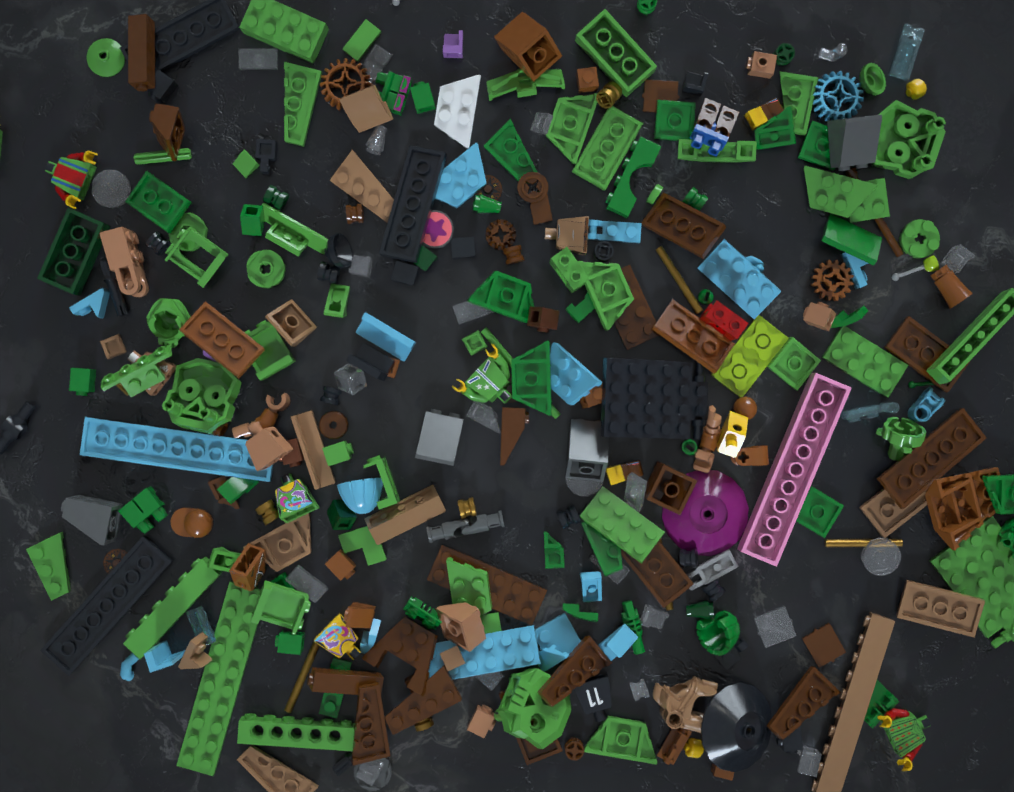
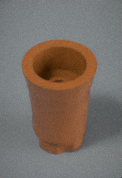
M947 265L930 275L935 281L934 284L943 295L949 309L973 294L959 280L952 270L950 271Z

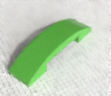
M679 139L678 159L701 162L756 161L757 141L727 142L723 150L717 156H713L708 153L709 146L703 144L700 149H696L691 146L692 139Z

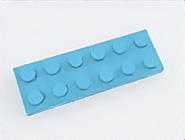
M534 625L485 634L486 639L470 652L459 646L466 664L449 671L452 680L541 664ZM451 641L436 643L433 660H431L429 666V678L444 665L440 653L457 646Z

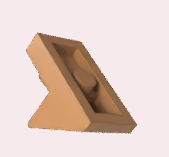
M202 632L190 640L178 666L180 669L202 668L213 660L204 652L206 648L205 643L208 638L206 634Z

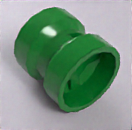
M692 187L682 202L700 211L708 197L704 194H699L698 190Z

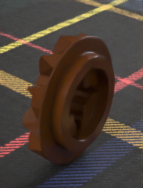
M528 172L518 182V193L527 202H540L546 197L548 182L542 174ZM538 181L536 188L539 193L535 191L529 193L530 188L528 184L533 185Z
M497 219L491 222L486 229V240L494 249L503 250L511 247L515 242L516 230L513 224L507 220ZM499 227L502 229V232L508 233L504 235L502 243L499 237L492 236L498 233Z

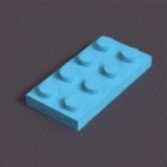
M725 239L698 267L703 274L753 319L781 292L775 284Z

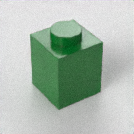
M418 82L413 85L414 87H410L417 114L436 109L429 83Z
M244 204L240 215L242 235L262 236L265 226L263 206Z
M71 368L69 391H76V395L88 396V392H95L96 369Z
M282 630L279 635H276L275 647H278L277 653L301 655L304 649L305 632L297 631L296 635H293L292 631Z

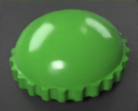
M872 62L863 66L859 76L862 89L866 93L875 96L884 92L886 78L880 67Z

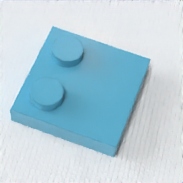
M565 613L535 629L536 639L541 649L555 645L559 652L564 653L566 651L570 654L581 642Z

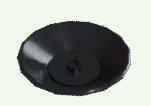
M741 682L727 685L713 696L705 709L701 724L702 745L709 760L719 769L731 772L748 769L761 758L769 744L772 731L767 727V724L772 719L771 709L765 696L755 686Z

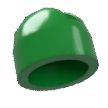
M704 289L699 292L698 301L701 304L707 305L713 301L714 295L712 291ZM706 292L709 293L707 302L704 301Z
M689 439L683 442L682 450L686 455L691 456L697 452L698 446L694 440ZM689 445L694 451L691 452L686 446Z

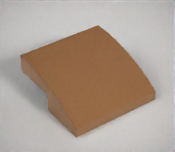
M376 85L339 99L347 116L359 133L393 120L386 101H382Z

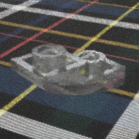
M467 301L453 306L458 324L494 313L491 310Z

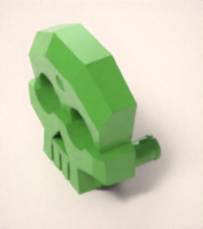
M895 100L878 114H882V123L876 161L871 163V165L877 168L893 170L895 175L910 179L934 168L946 132L944 130L945 126H943L946 122L944 118L937 117L935 112L923 108L915 110ZM905 123H908V124H909V126H910L909 129H906V128H905V126H904ZM896 150L900 151V156H896Z
M197 358L176 366L173 389L168 390L162 407L169 413L171 421L175 425L213 435L216 428L232 420L235 411L233 403L239 394L242 382L220 363Z
M529 668L520 673H512L501 704L495 711L498 714L494 713V718L496 721H502L505 732L517 738L526 739L536 748L544 749L559 738L564 731L572 710L570 694L553 707L548 706L537 692L551 677L550 674L538 668Z

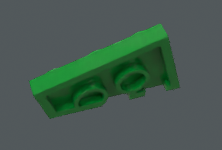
M509 119L484 145V148L519 182L524 174L537 172L513 122Z
M581 523L604 577L622 570L621 548L588 523Z

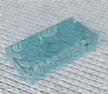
M199 606L186 611L195 636L203 632L208 636L205 645L216 642L214 631L209 624L203 607Z

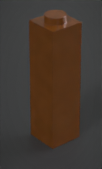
M147 14L128 16V83L137 91L142 92L155 88V21Z
M312 667V671L307 677V685H309L312 692L358 695L359 686L375 682L379 683L380 692H382L384 677L380 672Z

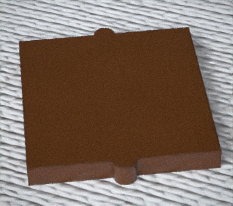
M645 80L644 93L642 94V98H644L643 112H656L657 100L677 101L679 99L678 81Z
M830 623L819 629H814V632L802 638L818 668L830 661L834 662V659L846 653Z

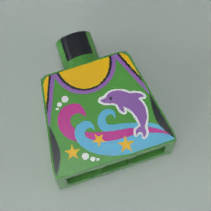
M286 474L281 477L283 486L275 490L279 517L282 521L289 523L319 509V505L302 480H293L292 474Z

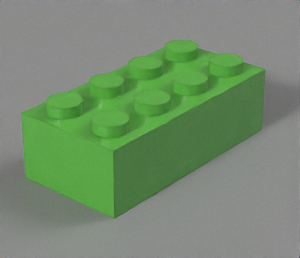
M251 0L239 27L244 34L312 64L315 63L329 31L325 22L275 0Z
M606 9L576 34L575 42L612 82L617 83L621 87L622 94L625 97H628L657 68V65Z

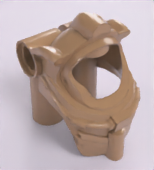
M693 676L691 680L685 683H678L673 687L665 684L660 686L659 683H655L653 698L660 705V714L670 728H684L701 733L704 713L692 710L693 704L698 697L714 696L717 693L718 683L700 680L696 676Z

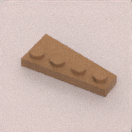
M352 150L330 181L388 223L394 199Z
M251 745L237 759L268 792H314L319 786L254 745Z

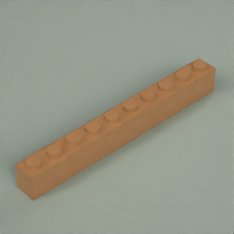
M872 612L864 618L863 626L865 629L863 634H859L857 640L859 648L857 652L853 653L851 663H853L852 670H848L845 681H847V686L840 693L841 705L836 707L834 712L836 720L834 725H831L829 728L828 736H830L828 744L825 743L822 754L824 758L822 762L819 761L816 770L819 774L817 780H813L811 785V791L813 792L842 791L895 624L893 619Z

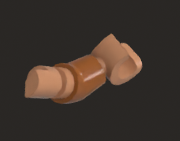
M287 393L282 394V401L278 405L274 404V397L267 395L266 403L269 408H265L259 417L251 421V424L245 423L233 427L232 433L234 438L253 436L248 427L255 422H259L263 429L274 427L279 415L277 411H284L290 405L289 395Z
M713 405L709 407L707 423L703 428L699 446L702 450L698 449L693 464L695 470L705 473L711 470L714 461V454L711 452L715 451L721 435L720 424L722 417L715 413L716 408Z

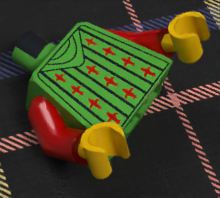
M892 708L884 716L879 715L877 718L881 720L880 727L884 728L895 753L903 758L897 760V764L904 765L902 771H910L913 766L912 761L923 745L922 743L926 740L922 730L930 727L931 723L926 715L916 719L915 715L910 711Z

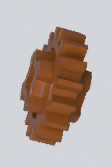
M827 260L826 265L822 262L819 264L820 269L815 268L813 270L816 275L811 276V279L815 280L811 286H816L814 293L820 292V299L826 296V301H830L832 298L834 301H838L839 297L845 298V293L851 292L848 286L854 285L853 282H850L854 275L848 274L851 268L845 269L844 262L838 265V260H834L833 263L831 260ZM830 268V270H828V274L822 275L824 270ZM832 277L837 283L832 284V281H829L828 278ZM838 286H842V289L839 292L834 293Z

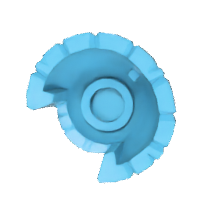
M369 478L338 484L337 488L341 498L350 510L358 514H366L377 506L376 502L380 499L383 482L381 478Z

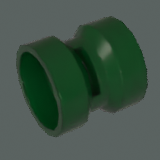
M271 185L263 197V202L268 205L272 204L275 209L281 211L289 199V194L280 192L277 187Z

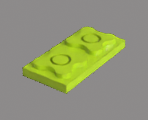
M758 315L734 344L715 374L712 373L711 376L741 398L789 338Z

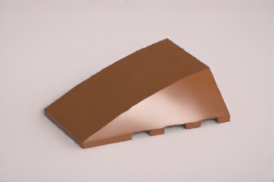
M998 467L935 479L927 490L925 497L933 528L953 551L959 547L958 544L962 540L966 541L971 536L970 533L975 528H980L987 517L991 518L996 513L982 476L1000 475Z

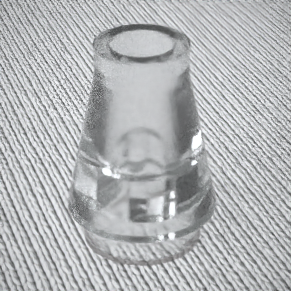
M382 125L376 126L366 142V150L369 153L380 155L384 151L386 127Z

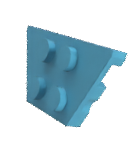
M477 143L443 169L435 199L458 208L487 185Z
M552 343L550 353L551 389L567 404L574 405L582 397L587 396L590 393L589 390L593 387H599L602 381L560 344Z

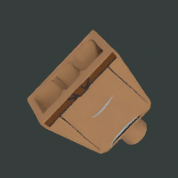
M589 216L558 219L557 228H545V239L556 240V249L563 250L568 247L572 253L586 255Z

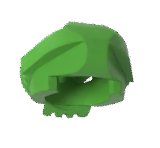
M160 298L152 305L146 319L151 332L158 337V343L175 348L178 345L179 339L185 336L179 329L190 318V315L180 300Z

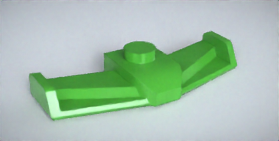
M521 69L486 82L489 101L492 98L517 90L519 98L537 95L536 87H562V89H565L561 69H547L535 81H532Z

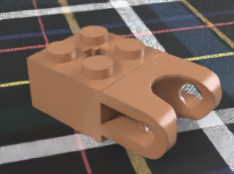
M124 227L101 232L100 237L110 271L116 274L121 292L138 298L144 297L149 291V286L142 264L144 263V257L142 252H139L137 246L139 244L137 234Z

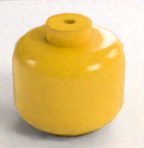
M914 79L906 85V95L908 97L911 96L913 100L919 99L927 92L926 84L921 79Z
M689 738L683 747L685 754L692 758H699L704 752L700 739Z

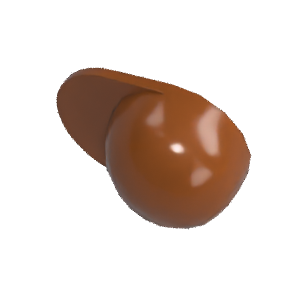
M180 508L171 517V527L179 536L201 538L208 535L212 530L213 518L210 513L203 509Z

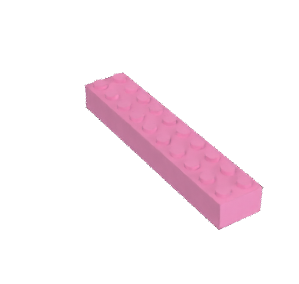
M811 373L809 375L737 550L777 567L849 396L851 387L818 373Z

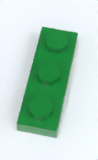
M333 657L330 669L350 670L352 661ZM324 693L319 714L338 718L344 694Z

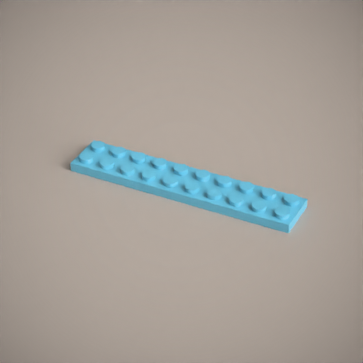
M85 417L80 448V455L266 482H271L273 465L261 471L255 469L245 445L246 441H248L247 439L214 436L211 434Z

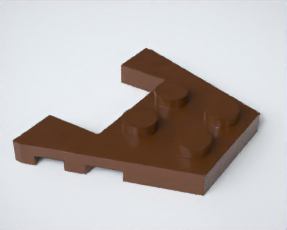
M404 617L362 659L378 668L387 651L417 669L407 688L420 696H424L426 680H428L430 673L428 672L431 660H433L438 636L409 618Z

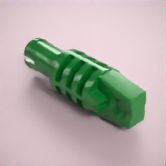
M627 600L622 602L623 613H621L623 624L625 623L638 636L637 640L632 644L634 654H642L645 652L641 637L643 630L638 610L634 609L632 601Z

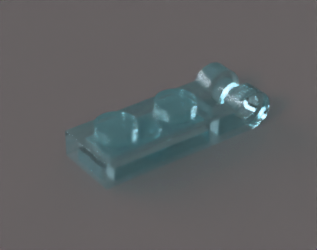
M907 23L904 25L889 72L890 76L906 81L910 78L924 29L919 27L918 29L913 28L912 25ZM909 35L914 36V40L909 39Z
M884 402L841 412V417L850 423L860 421L862 416L874 418L878 417L881 412L897 413L899 411V404L896 402Z

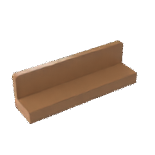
M313 411L291 416L314 489L317 490L336 483L332 468L328 466L322 449L324 444Z
M431 485L399 501L397 504L388 506L364 519L373 539L379 545L444 513L446 509L434 485Z

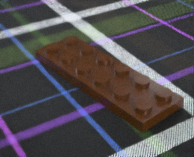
M960 408L926 436L920 447L912 448L911 453H906L880 475L877 480L898 507L905 509L926 491L935 479H940L982 443L986 436L965 409Z
M442 544L427 578L428 581L450 590L446 563L448 557L453 558V561L464 565L466 563L476 569L485 570L488 572L492 609L532 626L547 589Z

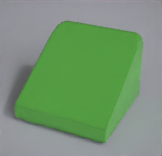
M245 149L233 163L245 178L260 166Z

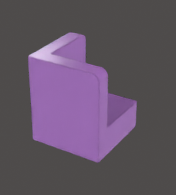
M459 30V34L444 35V58H463V30Z

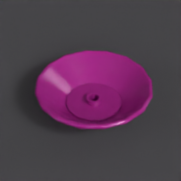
M699 470L687 473L686 475L697 480V483L681 515L663 507L662 520L666 532L679 548L686 551L697 549L698 555L703 556L722 553L740 540L748 524L749 506L744 491L733 478L717 470H710L708 473ZM707 510L711 512V515L709 517L704 516V513Z

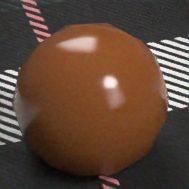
M741 397L736 400L733 409L736 413L746 416L750 420L757 413V404L750 397Z

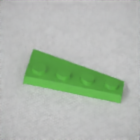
M284 62V141L304 147L322 71Z

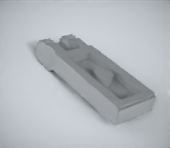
M727 549L698 565L696 569L687 572L686 574L689 578L697 574L701 577L700 580L693 582L694 585L689 589L694 590L703 584L706 585L739 567L731 551Z

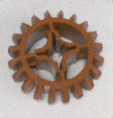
M344 58V63L342 64L337 59L338 65L334 66L333 63H330L329 65L332 69L325 68L324 71L327 75H321V79L324 80V82L320 83V86L324 88L321 90V93L326 95L324 99L326 102L330 101L331 107L336 105L337 110L342 108L339 100L341 98L336 97L332 93L331 88L341 90L343 97H345L359 88L362 90L372 86L371 82H367L371 79L370 75H366L368 70L366 68L362 69L361 63L356 65L354 59L351 60L350 64H348L347 58ZM349 71L356 73L361 78V82L351 79ZM342 72V76L339 79L333 80L337 74ZM346 78H347V81H348L349 85H347V88H346V91H345L343 85H345Z

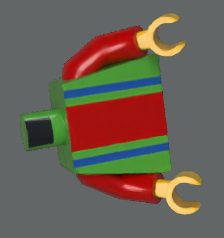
M92 151L70 154L66 158L61 157L58 164L49 161L45 167V171L53 175L51 182L55 184L56 192L66 205L73 209H76L74 205L77 201L81 202V200H84L97 168L94 166L96 162L93 161L95 155L98 156V154Z

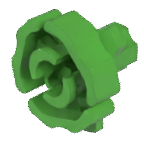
M890 417L884 422L883 428L877 429L876 434L891 443L888 451L889 458L898 461L906 453H911L912 448L922 445L927 433L923 426L907 418H902L901 422H898V417Z

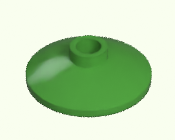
M108 38L95 41L87 52L88 66L95 74L102 77L116 75L125 64V57L120 50L122 46ZM106 53V58L101 59V55Z

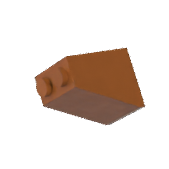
M523 11L494 36L502 51L532 81H535L562 57L548 30Z

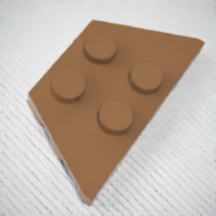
M310 513L281 525L249 544L265 549V563L276 572L280 571L312 552Z

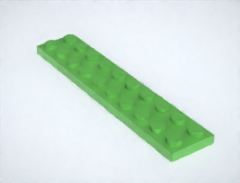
M233 581L229 582L208 654L213 660L205 665L176 766L210 776L215 775L258 624L251 622V615L261 589L255 588L253 591H248L237 587Z

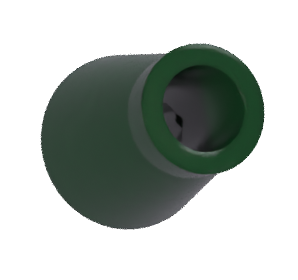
M706 600L686 605L687 617L703 619L714 617L713 602Z

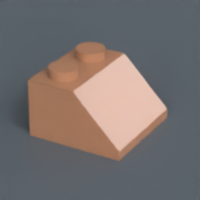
M463 602L438 606L436 608L438 618L442 621L440 625L444 638L469 652L486 639L485 628L480 617L481 613L477 607Z

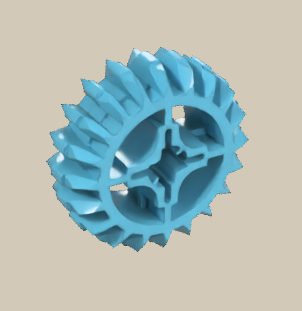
M832 71L829 75L824 74L822 76L823 79H818V85L815 86L816 91L813 92L815 98L813 105H817L814 108V112L818 110L821 112L818 115L819 118L825 115V122H827L830 118L831 120L852 118V116L857 115V110L862 107L860 102L864 98L859 96L863 93V90H858L861 83H854L856 77L849 79V73L843 76L842 71H839L837 75ZM835 83L833 91L824 93L827 85ZM843 86L849 91V93L845 92ZM824 101L830 104L831 109L825 104ZM850 102L847 110L839 111L842 103Z

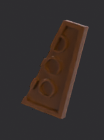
M586 635L569 654L570 656L563 661L538 690L537 693L548 706L553 707L571 694L572 690L576 687L582 686L588 678L597 675L603 667H608L612 664L590 636Z
M445 665L426 680L424 696H420L413 691L384 717L393 735L462 701V697L449 672H447Z
M810 666L769 721L767 727L779 739L784 740L801 726L804 720L813 716L815 711L820 707H824L832 697L837 696L841 692L815 667Z
M378 682L359 686L351 761L353 766L390 757Z

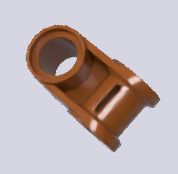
M768 445L740 448L735 458L730 456V459L735 465L740 466L769 465ZM741 454H743V455H744V458H742L741 460H739V459H738V456H740Z

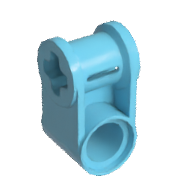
M928 387L909 408L908 418L915 422L929 420L944 404L945 399L935 394L932 387ZM918 409L922 411L921 418H918L916 415Z

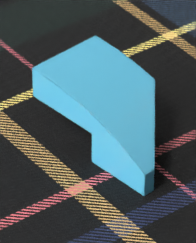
M373 619L370 632L364 630L360 643L361 653L365 654L373 647L381 620Z
M552 645L539 651L541 664L538 666L542 671H546L570 655L566 651L564 653L559 652L557 646Z

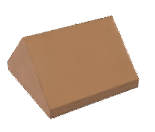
M293 299L265 316L290 346L296 347L317 328Z

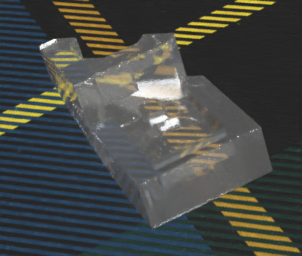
M378 44L374 45L365 60L366 62H364L368 70L367 75L371 76L368 82L372 84L375 82L378 72L383 71L393 56Z
M473 401L466 416L500 434L501 428L498 425L497 413L493 408L482 402Z

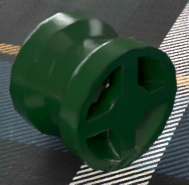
M783 43L778 46L774 52V55H777L776 64L786 66L792 61L795 56V49L791 44Z

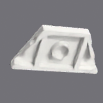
M475 75L440 86L434 126L448 134L449 137L459 142L466 149L470 147L481 75Z

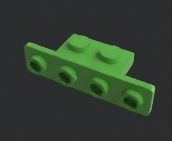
M263 203L261 205L264 210L265 222L272 225L266 232L265 238L298 257L307 246L323 255L325 254L324 249L328 241L327 238L268 204Z
M170 345L161 346L154 353L148 356H141L137 362L131 365H124L118 372L107 374L101 380V389L105 391L121 383L130 397H133L165 380V375L157 363L172 356V347Z

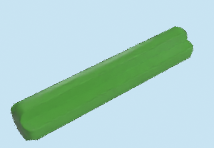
M189 148L179 150L177 160L192 158ZM165 151L134 154L136 164L172 161Z

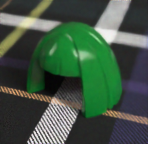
M720 611L713 618L697 621L698 639L701 640V645L709 653L718 656L725 655L737 643L740 635V625L732 613Z

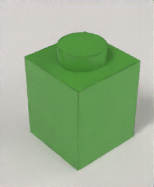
M347 440L322 448L328 466L352 459V454H354L351 443L348 444Z

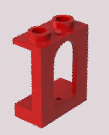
M717 300L714 304L710 303L699 317L730 341L738 339L749 324Z

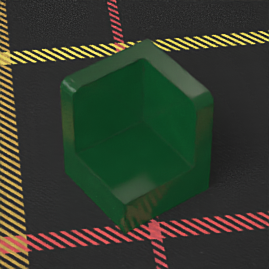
M422 245L418 262L414 264L427 271L438 257Z
M333 500L327 510L333 530H350L357 518L356 513L350 510L343 500Z

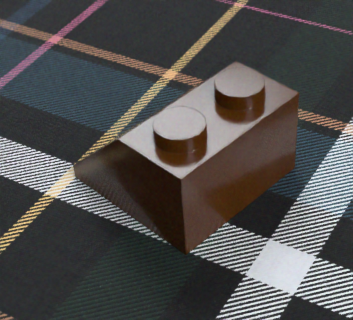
M155 104L154 111L150 112L149 117L153 125V132L171 160L176 161L185 133L180 109L175 106Z
M658 461L641 496L681 515L697 480Z

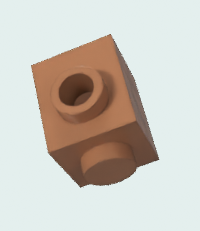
M754 51L751 57L747 58L746 68L748 69V75L770 79L774 75L777 55Z
M811 302L809 307H806L804 310L803 320L808 325L829 331L836 313L828 308L829 305L818 302L815 304Z
M477 705L467 725V730L485 738L488 730L492 731L496 723L494 712H492L493 709L486 705Z

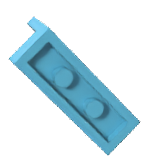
M365 312L356 333L398 359L405 361L416 342Z
M167 640L159 642L144 653L149 671L153 672L175 664L183 657L186 650L171 654Z

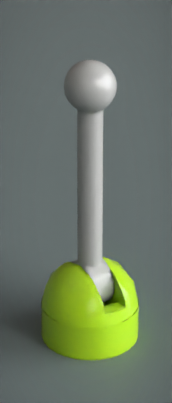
M933 255L926 258L922 266L900 274L894 273L891 278L897 281L900 277L922 269L934 272L939 270V264Z

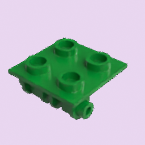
M410 597L403 608L406 611L405 614L412 619L417 618L422 621L421 624L424 627L435 630L442 623L438 618L437 611L433 608L429 614L431 606L425 611L423 609L426 603L420 608L423 602L416 597Z
M878 680L876 681L864 719L872 729L881 721L877 718L879 715L884 716L885 713L899 703L898 699Z

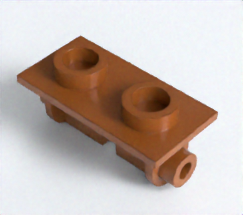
M684 728L671 729L657 756L662 758L666 764L674 765L692 731Z

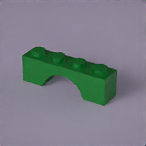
M640 137L639 141L634 140L630 149L633 153L630 159L626 157L622 166L625 170L622 176L618 175L615 180L614 186H616L614 194L610 192L605 202L608 204L607 210L626 219L628 218L637 199L630 189V176L639 168L652 167L661 149L660 145L643 137Z

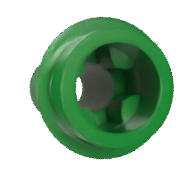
M482 194L480 196L475 195L472 210L477 211V213H500L501 202Z

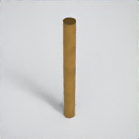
M663 246L657 248L658 255L696 314L703 310Z
M825 539L824 542L825 547L903 546L902 539Z
M315 641L312 643L284 709L288 713H291L319 649L320 645Z

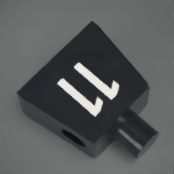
M606 672L588 678L582 686L574 689L585 714L594 713L596 722L606 720L605 709L612 707L609 677Z

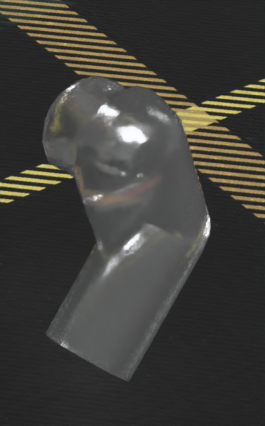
M840 43L832 50L821 47L818 57L833 62L846 55L848 51L847 46L844 43Z

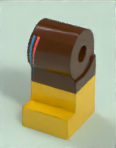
M774 98L748 111L744 116L753 131L767 123L774 116L780 114L784 109L778 98Z
M640 460L609 466L606 469L610 485L644 475Z

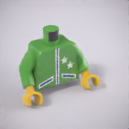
M491 344L494 351L489 353L485 349L486 354L489 356L465 383L460 379H456L461 385L459 388L452 385V388L461 392L472 401L482 403L487 401L494 402L498 397L505 404L512 398V395L506 390L510 385L508 380L510 378L508 363L498 353L496 346Z

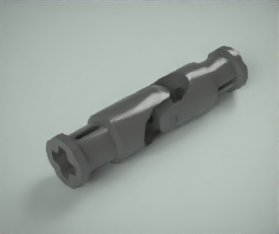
M498 511L495 514H481L445 522L436 527L430 528L428 526L426 529L429 543H433L435 540L453 539L489 531V528L505 527L502 511Z

